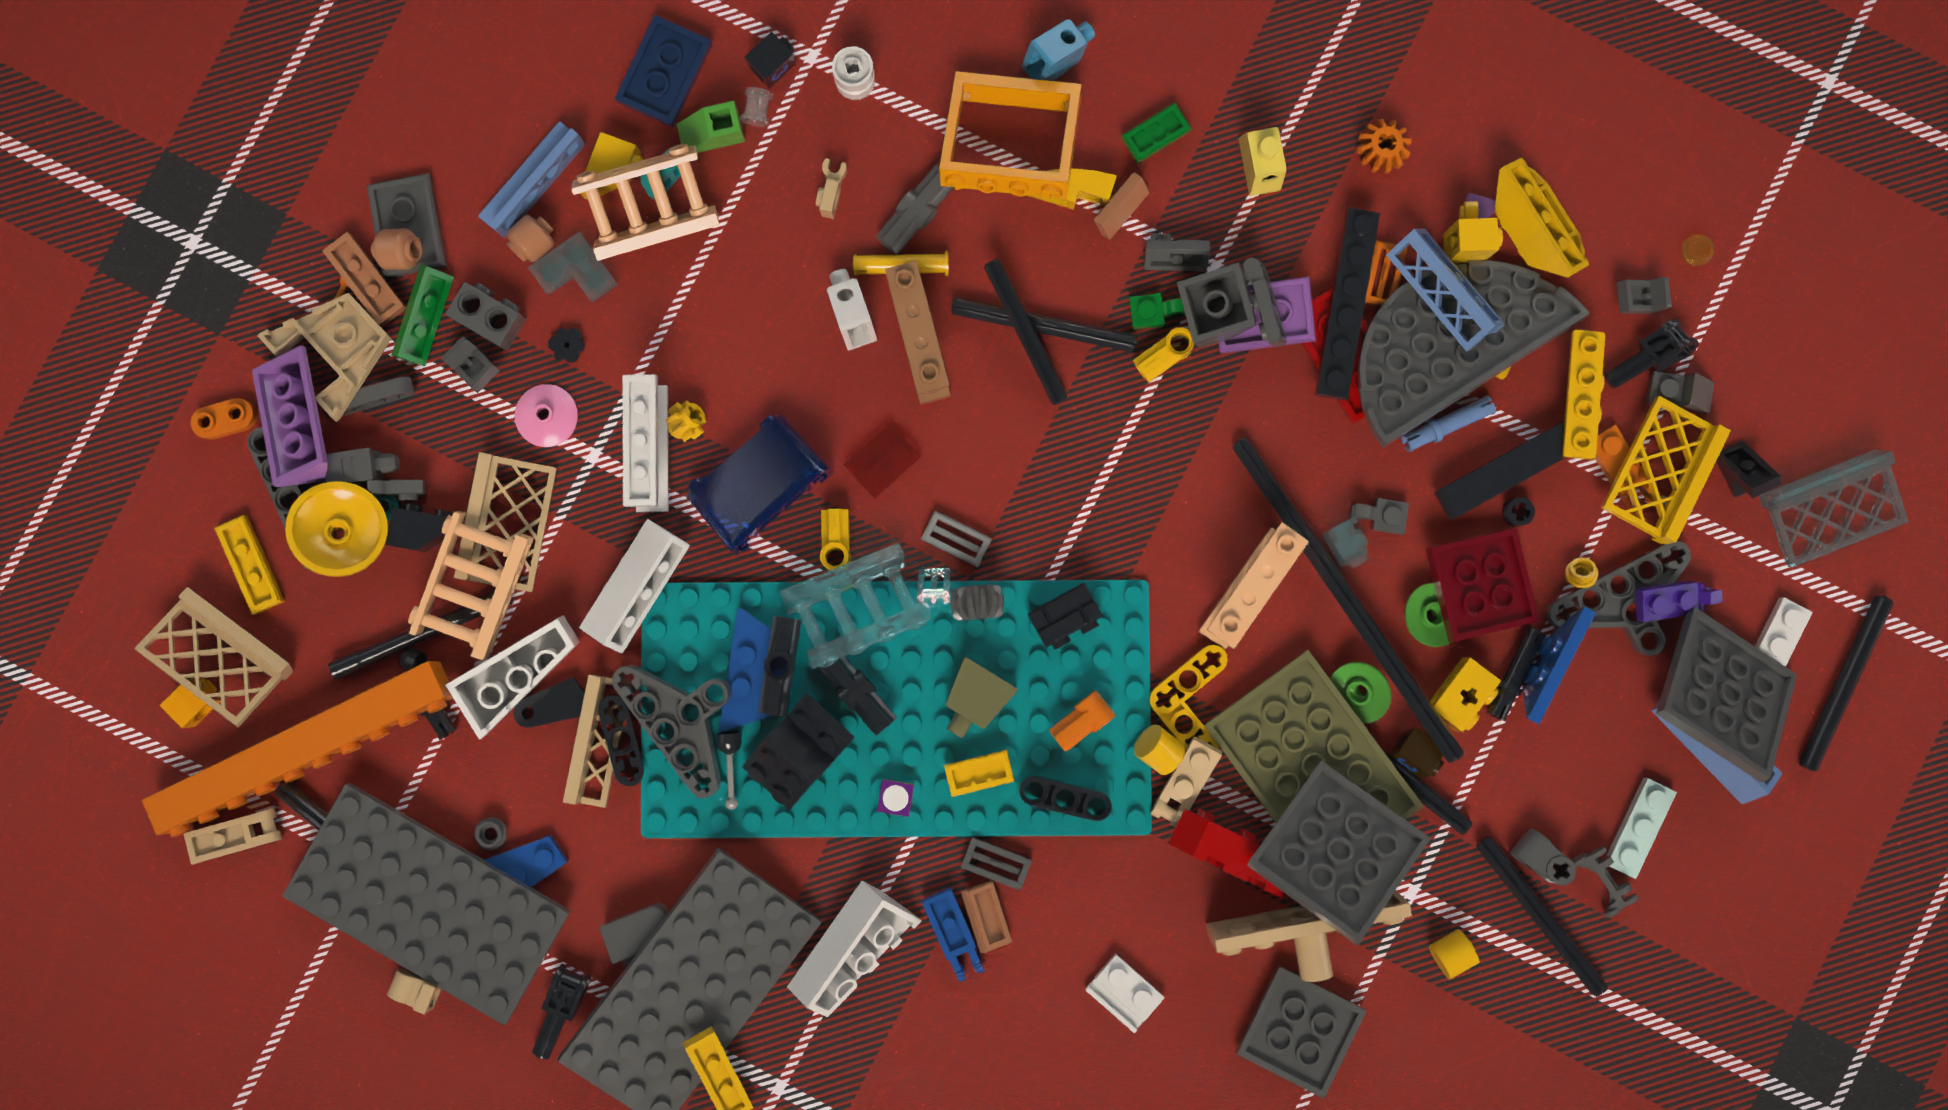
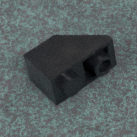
M404 503L403 509L392 507L385 545L426 553L444 540L445 534L442 533L443 524L447 516H452L454 512L435 509L434 515L423 513V506Z

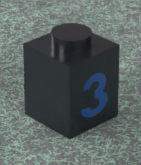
M770 32L744 57L748 68L768 89L796 65L793 54L795 51L794 47L785 37L782 36L779 39L773 32Z

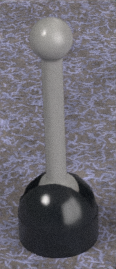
M742 732L716 733L717 747L727 757L728 798L725 801V806L733 810L738 805V801L734 797L733 754L741 748Z

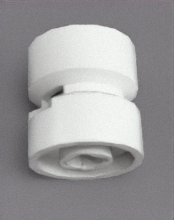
M856 46L841 49L835 55L832 62V72L838 91L845 98L851 100H860L867 97L873 91L875 85V73L870 55L864 49Z

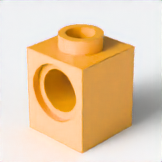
M195 679L188 680L196 686ZM201 679V691L205 694L217 692V688L209 680ZM182 685L159 705L181 728L196 727L213 710V708ZM221 698L213 699L218 704L221 702Z

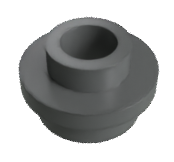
M490 817L478 823L474 835L480 847L494 850L505 843L508 831L503 821ZM490 827L494 828L497 832L495 839H490L487 836V830Z

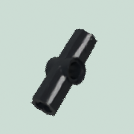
M774 616L768 654L764 662L765 672L758 713L787 716L792 679L796 670L795 661L802 620ZM778 657H783L788 662V670L781 676L776 675L772 669V663Z
M835 644L814 661V664L835 687L834 691L851 711L855 710L876 736L897 719V716L876 693L877 689L860 669L856 670L850 663V660Z

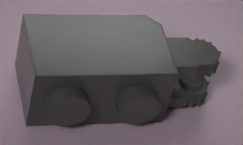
M658 902L606 922L599 927L612 964L622 961L625 966L632 961L668 914L669 909L666 905Z

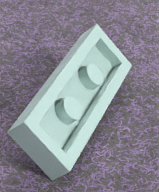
M1643 777L1606 855H1610L1614 860V863L1609 867L1631 878H1637L1677 792L1649 778Z

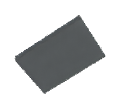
M427 173L367 185L375 237L382 229L403 228L411 230L420 239L422 244V257L412 269L385 270L381 267L382 276L387 279L418 273L420 265L433 269L447 267L431 175Z

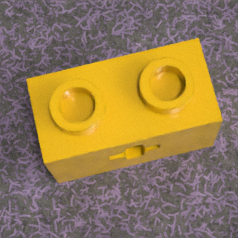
M1462 657L1431 698L1430 702L1447 726L1454 731L1464 732L1465 729L1470 730L1480 718V715L1477 713L1482 706L1490 704L1499 692L1496 687L1501 680L1471 657ZM1461 691H1469L1467 693V697L1470 699L1469 702H1462L1464 697L1460 694Z

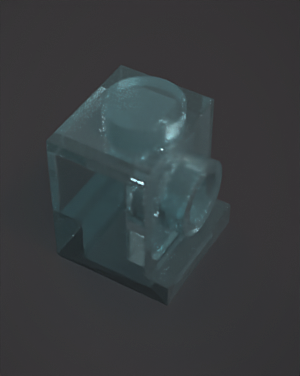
M1355 516L1322 534L1340 567L1350 564L1353 569L1369 560L1366 555L1369 552L1365 547L1368 545V541L1364 533L1359 528L1355 530L1353 524L1358 522Z

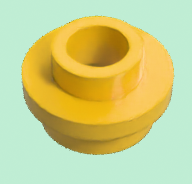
M1576 558L1567 565L1565 578L1571 585L1577 588H1588L1596 583L1598 569L1590 559Z

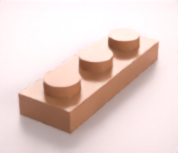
M346 232L322 250L379 326H385L406 310V305L350 233Z

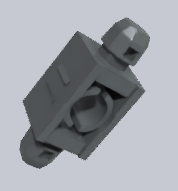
M371 448L326 454L328 461L325 482L317 483L339 481L361 486L367 485V480L385 481L384 474L395 472L400 468L399 458L393 454H381V451H374Z

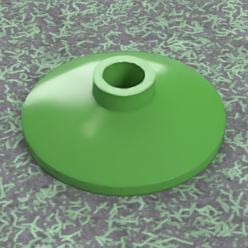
M1434 583L1418 587L1410 594L1405 605L1404 617L1409 632L1418 642L1426 646L1440 647L1450 644ZM1428 610L1432 613L1433 616L1431 621H1429L1427 618Z
M1351 662L1339 667L1331 676L1330 680L1363 724L1380 719L1389 709L1392 698L1389 682L1374 666L1362 662ZM1358 685L1364 686L1368 692L1362 693L1358 689Z

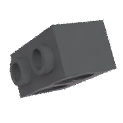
M464 282L445 315L508 351L526 321V318L518 313L521 307L506 298L502 302L492 298L494 292L478 282L475 287ZM479 299L480 308L474 313H469V304L473 300ZM501 315H507V324L501 329H496V319Z

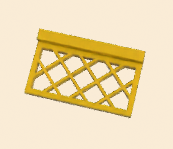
M1661 396L1655 397L1601 508L1653 536L1652 540L1661 545L1677 542L1731 430L1720 424L1714 426ZM1660 408L1670 412L1674 425L1660 428L1657 419ZM1692 424L1702 430L1697 442L1688 444L1683 429L1684 425ZM1675 428L1681 446L1668 450L1662 432ZM1655 435L1660 453L1647 456L1643 442L1647 436ZM1682 450L1686 464L1682 470L1674 471L1669 453ZM1662 456L1667 474L1654 478L1648 460ZM1641 462L1647 480L1633 484L1629 470L1632 464ZM1669 477L1673 489L1670 497L1661 499L1655 481ZM1648 484L1654 502L1640 506L1634 487ZM1624 490L1628 491L1633 508L1623 510L1613 504L1618 493ZM1655 505L1659 516L1655 527L1646 523L1642 512L1643 508Z

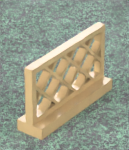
M479 452L465 525L485 532L497 524L507 538L506 540L514 539L515 535L523 534L529 530L536 542L534 549L529 551L527 555L529 557L533 554L531 566L527 560L524 563L529 570L527 585L517 583L515 589L533 592L557 468ZM498 465L512 466L519 477L503 487L496 477ZM517 467L529 469V471L522 475ZM535 471L549 473L547 486L537 493L533 491L525 479ZM522 480L532 496L516 506L506 490ZM496 482L500 490L493 494L494 485ZM545 492L544 501L542 504L538 496ZM503 493L513 508L497 518L490 509L491 500ZM535 499L542 509L541 516L529 524L519 509ZM516 511L526 527L510 537L500 521ZM490 514L494 521L487 525L488 515ZM539 523L536 535L532 527ZM462 537L459 557L479 564L480 561L490 555L499 568H504L494 554L497 550L490 549V547L484 545L488 552L480 556L482 544ZM455 569L454 578L492 585V582Z
M187 587L178 596L180 601L134 649L236 727H239L282 679L285 681L294 671L287 661ZM182 612H185L192 618V630L174 631L173 621ZM197 622L205 628L198 629ZM213 633L217 636L218 649L199 651L198 635ZM193 636L194 651L175 653L174 637ZM169 638V654L153 655L147 650L156 639ZM223 642H225L230 647L223 648ZM238 652L242 655L243 668L224 670L223 654ZM218 655V671L200 672V656ZM194 657L195 673L180 675L176 672L175 659ZM170 660V667L163 661ZM248 660L255 666L248 667ZM263 671L271 677L262 688L250 689L249 673ZM244 674L245 690L226 692L225 676ZM220 677L219 693L205 694L201 691V678ZM195 679L196 686L188 680ZM256 694L250 701V695ZM245 695L246 706L237 716H234L227 710L226 698ZM221 698V705L213 699Z

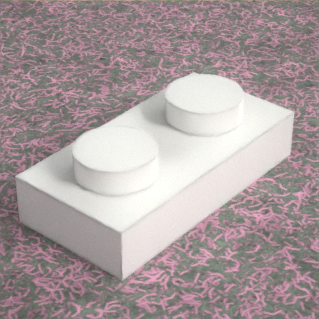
M1784 597L1779 598L1755 647L1786 667L1813 612Z

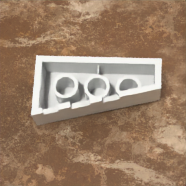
M563 615L446 684V687L475 734L481 740L580 641Z

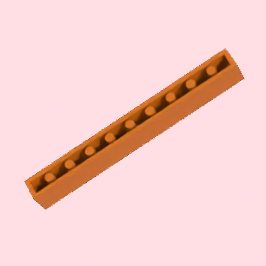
M427 661L143 799V805L156 836L170 834L171 838L187 833L191 830L189 825L197 821L203 824L219 817L218 811L226 807L228 810L243 806L247 803L246 798L255 793L256 796L265 795L275 790L274 784L282 780L285 783L294 781L304 776L303 770L311 766L314 769L323 767L333 761L331 757L340 752L342 755L352 753L360 749V743L369 738L371 741H375L389 735V728L398 724L400 727H404L419 720L417 715L425 711L433 713L447 706L446 701L453 697L446 687L449 680L441 662Z

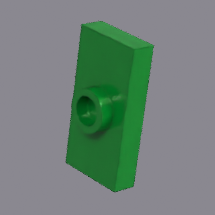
M1173 103L1123 134L1121 139L1136 163L1139 164L1191 132L1192 128L1176 103Z

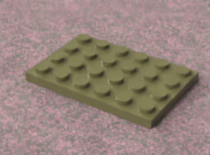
M1305 650L1204 724L1205 728L1275 823L1278 822L1321 761L1405 820L1424 807L1309 650Z

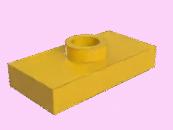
M1007 750L944 765L952 797L1014 782Z

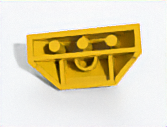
M1522 157L1502 167L1499 170L1494 212L1500 220L1502 228L1507 231L1517 247L1518 253L1524 258L1527 265L1567 278L1589 266L1588 259L1585 257L1581 236L1548 183L1534 169L1528 167L1527 162Z

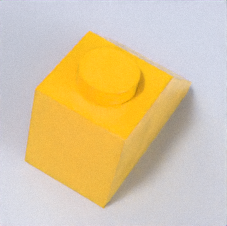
M600 132L586 171L593 170L597 174L643 160V157H641L642 153L635 144ZM613 183L597 189L600 196L617 189V185ZM585 192L580 193L584 199H587Z

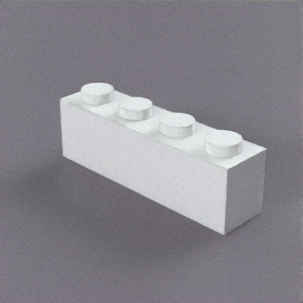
M647 519L579 628L604 646L623 653L690 545Z

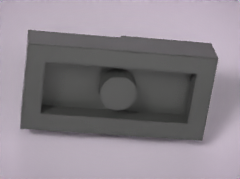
M1151 233V239L1146 240L1144 270L1207 271L1210 241H1172L1170 233Z

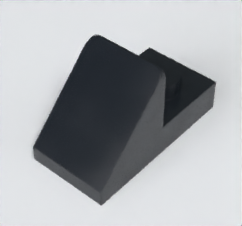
M1744 441L1721 450L1716 460L1734 497L1747 493L1754 498L1782 485L1781 475Z

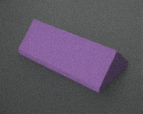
M301 345L252 369L272 483L276 487L325 482L328 461L306 347Z

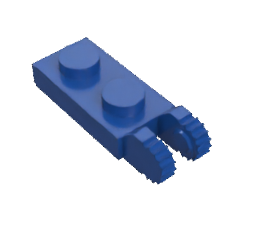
M948 887L921 899L946 960H950L958 981L961 982L966 979L965 970L957 958L958 955L965 952L969 953L972 966L978 974L985 971L975 949L977 948L952 888Z

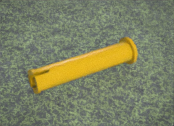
M945 251V254L854 255V275L886 274L885 268L917 261L920 273H945V276H949V253Z

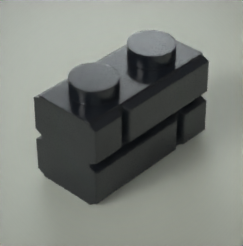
M1082 583L1031 611L1027 616L1045 648L1052 645L1054 650L1071 642L1068 635L1080 629L1081 633L1085 634L1098 627L1097 619L1102 617V613L1085 583Z

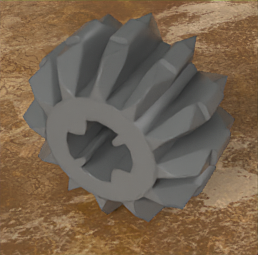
M998 585L967 586L955 588L951 591L950 608L953 618L958 621L992 619L1003 615L1004 595H1002L1001 587Z

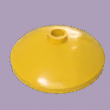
M334 481L316 485L296 499L287 515L285 531L291 552L303 566L321 575L341 577L364 570L379 557L387 540L388 524L383 507L369 491L352 483ZM341 530L345 534L341 539H335L332 537L333 532Z

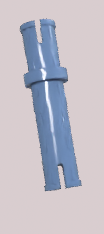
M1486 395L1437 419L1432 417L1426 420L1424 425L1401 436L1403 445L1408 443L1405 449L1410 453L1414 449L1432 441L1437 443L1442 441L1443 436L1484 417L1495 414L1496 408L1494 403L1488 405V402L1492 401V399Z

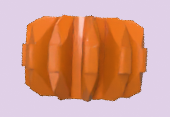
M1383 118L1377 121L1376 126L1369 123L1365 127L1366 133H1361L1358 137V141L1362 145L1357 148V154L1366 155L1361 163L1362 165H1367L1371 162L1373 164L1371 167L1372 173L1377 172L1380 166L1385 174L1392 170V166L1399 169L1403 165L1402 159H1407L1410 156V151L1406 147L1410 146L1412 139L1402 137L1407 131L1406 127L1400 130L1395 129L1397 125L1396 120H1392L1388 126ZM1379 144H1388L1389 148L1386 147L1382 150L1379 147Z

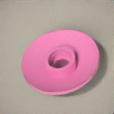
M549 384L535 386L526 391L516 405V427L525 440L536 446H557L565 442L576 429L578 423L577 405L572 396L558 386ZM542 409H548L549 416L545 420L539 418V412Z

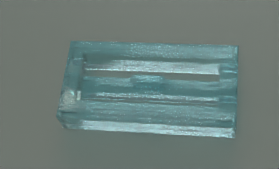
M920 569L918 572L917 604H924V598H930V604H937V597H943V603H950V569ZM926 576H931V589H925ZM938 576H944L943 589H938Z

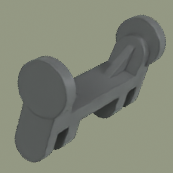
M1601 846L1587 854L1582 853L1571 861L1575 867H1585L1597 872L1610 892L1609 904L1603 911L1605 917L1609 918L1619 913L1623 908L1635 903L1639 897L1636 893L1627 897L1624 896L1633 888L1628 882L1617 886L1606 870V867L1614 863L1612 857L1609 855L1602 859L1598 858L1607 851L1604 846Z

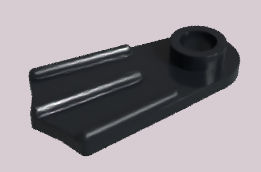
M569 678L521 700L514 708V719L520 726L531 728L580 717L585 691L579 686L575 678ZM529 707L534 711L531 719H527L525 716V711Z

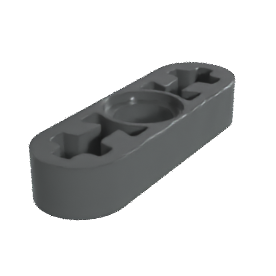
M399 377L360 388L342 416L413 396L415 391L411 377ZM323 409L325 418H331L330 415Z

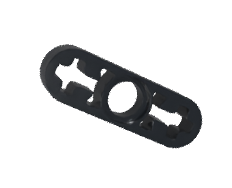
M614 694L607 695L598 704V715L614 776L620 784L634 786L642 780L644 768L628 706L620 696ZM613 700L616 705L622 706V710L617 711L619 722L626 719L627 725L614 726L608 730L607 724H613V720L610 714H604V709L608 708V702ZM618 731H624L629 734L630 743L624 749H616L612 746V736ZM634 750L635 756H628L630 765L637 767L638 771L634 772L633 778L628 780L625 775L620 776V771L624 770L625 766L622 758L617 761L615 760V755H626Z

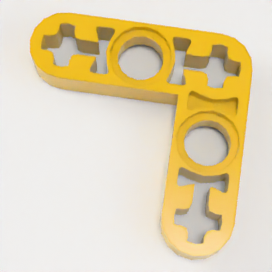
M1208 645L1199 650L1150 692V707L1174 737L1185 745V750L1188 747L1185 739L1194 736L1198 729L1202 731V734L1197 736L1199 739L1206 743L1210 742L1213 747L1219 749V745L1185 703L1188 698L1226 667L1228 661L1227 654L1223 648L1217 645ZM1208 651L1212 654L1218 652L1220 655L1217 659L1218 667L1214 665L1206 667L1203 671L1208 673V676L1203 678L1200 670L1193 666L1192 663L1197 660L1198 665H1202L1208 659L1205 655ZM1185 670L1194 672L1197 677L1196 684L1190 689L1183 688L1179 683V676ZM1172 680L1176 689L1184 695L1179 699L1177 693H1175L1168 699L1169 707L1166 708L1164 705L1158 707L1155 704L1158 701L1156 694L1159 691L1166 694L1173 689L1168 686V683ZM1181 715L1190 717L1193 724L1192 729L1184 734L1179 733L1175 728V720Z

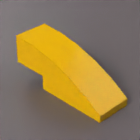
M1059 169L1047 170V172L1059 173ZM1071 169L1067 199L1050 198L1049 200L1040 196H1027L1073 210L1077 198L1105 206L1110 200L1117 175L1094 170Z

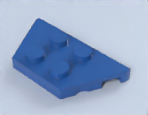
M1585 606L1582 607L1554 631L1550 638L1546 637L1538 650L1540 657L1536 665L1530 667L1524 679L1526 685L1523 689V698L1527 719L1540 724L1596 612Z
M737 608L727 674V682L731 686L732 696L729 702L722 707L719 731L723 732L772 716L758 713L765 672L764 662L768 654L772 629L744 609ZM783 657L776 658L772 663V669L776 675H784L788 670V662Z

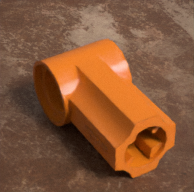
M1097 690L1074 706L1075 710L1049 729V732L1065 752L1083 740L1089 733H1095L1116 716Z

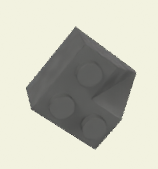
M1239 263L1177 282L1192 340L1199 348L1232 339L1256 326L1249 284L1244 277L1245 271L1242 270L1243 267Z

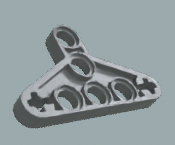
M1677 541L1654 548L1599 577L1593 586L1578 588L1553 601L1546 609L1547 621L1551 626L1559 628L1565 621L1563 619L1557 620L1555 615L1559 613L1558 607L1566 609L1575 605L1580 610L1585 606L1582 601L1584 593L1591 590L1596 593L1598 603L1594 608H1588L1596 612L1589 628L1622 627L1637 653L1641 655L1659 654L1665 647L1666 639L1657 620L1632 622L1626 617V609L1630 604L1636 605V588L1675 583L1691 560L1689 547L1685 543ZM1671 550H1678L1680 552V555L1677 556L1678 563L1676 561H1668L1662 564L1658 560L1669 556ZM1643 561H1647L1653 566L1654 573L1649 579H1644L1639 575L1638 567ZM1615 576H1620L1625 580L1626 588L1621 594H1617L1611 589L1610 582ZM1578 610L1568 613L1565 616L1566 620L1572 617ZM1646 632L1652 633L1656 638V645L1652 650L1644 649L1641 644V637Z
M626 665L617 669L612 677V684L615 690L689 790L699 798H708L720 789L721 776L709 717L731 699L732 690L730 684L722 678H713L703 683L690 694L638 666ZM632 673L635 677L631 681L633 686L631 684L625 686L623 684L626 678L624 674ZM712 684L719 685L724 691L723 699L720 702L712 701L708 695V689ZM643 685L647 688L646 691L637 694L634 698L631 696V694L637 692L636 690L642 688ZM643 697H650L654 700L655 710L652 714H646L641 710L640 702ZM692 703L697 706L699 716L696 721H690L685 717L683 710L686 704ZM663 722L670 723L674 728L675 733L671 740L664 739L659 733L660 725ZM682 748H687L693 753L694 760L691 765L686 766L679 761L678 754ZM702 762L705 767L690 775L689 771L696 768ZM701 777H709L711 779L708 785L709 788L705 787L702 789L699 786V783L702 781Z

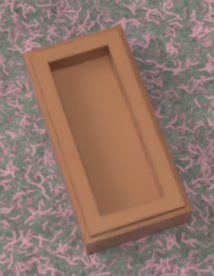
M1131 174L1094 218V222L1101 235L1108 240H1111L1149 194L1143 178L1138 174Z
M993 880L961 891L980 953H987L1011 943L1012 939Z

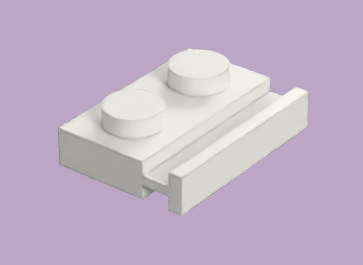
M1116 953L1098 972L1092 982L1085 987V990L1133 1033L1137 1031L1142 1022H1145L1165 998L1163 994Z

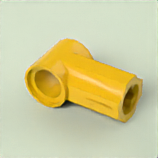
M1182 327L1171 330L1166 337L1133 360L1137 370L1148 383L1191 354L1194 343L1190 331ZM1175 337H1183L1187 340L1188 347L1184 351H1176L1171 347V340Z
M821 510V563L831 573H844L848 570L852 561L850 554L849 510ZM835 550L842 551L844 553L842 563L836 566L830 565L828 563L829 554Z

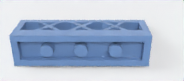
M559 121L478 217L505 239L508 230L527 214L586 145L579 134L572 128H567Z
M1413 229L1386 254L1465 351H1470L1488 334L1496 333L1505 325L1426 229ZM1409 244L1417 252L1416 266L1406 265L1398 256ZM1423 260L1428 266H1423ZM1410 269L1416 270L1415 275L1412 273ZM1422 270H1432L1436 274V290L1426 289L1422 285ZM1443 284L1448 290H1443ZM1430 293L1436 294V298L1434 299ZM1442 294L1453 295L1456 298V314L1446 313L1442 309ZM1463 308L1469 315L1463 314ZM1451 318H1456V324L1452 321ZM1463 318L1473 319L1481 328L1470 340L1462 333Z

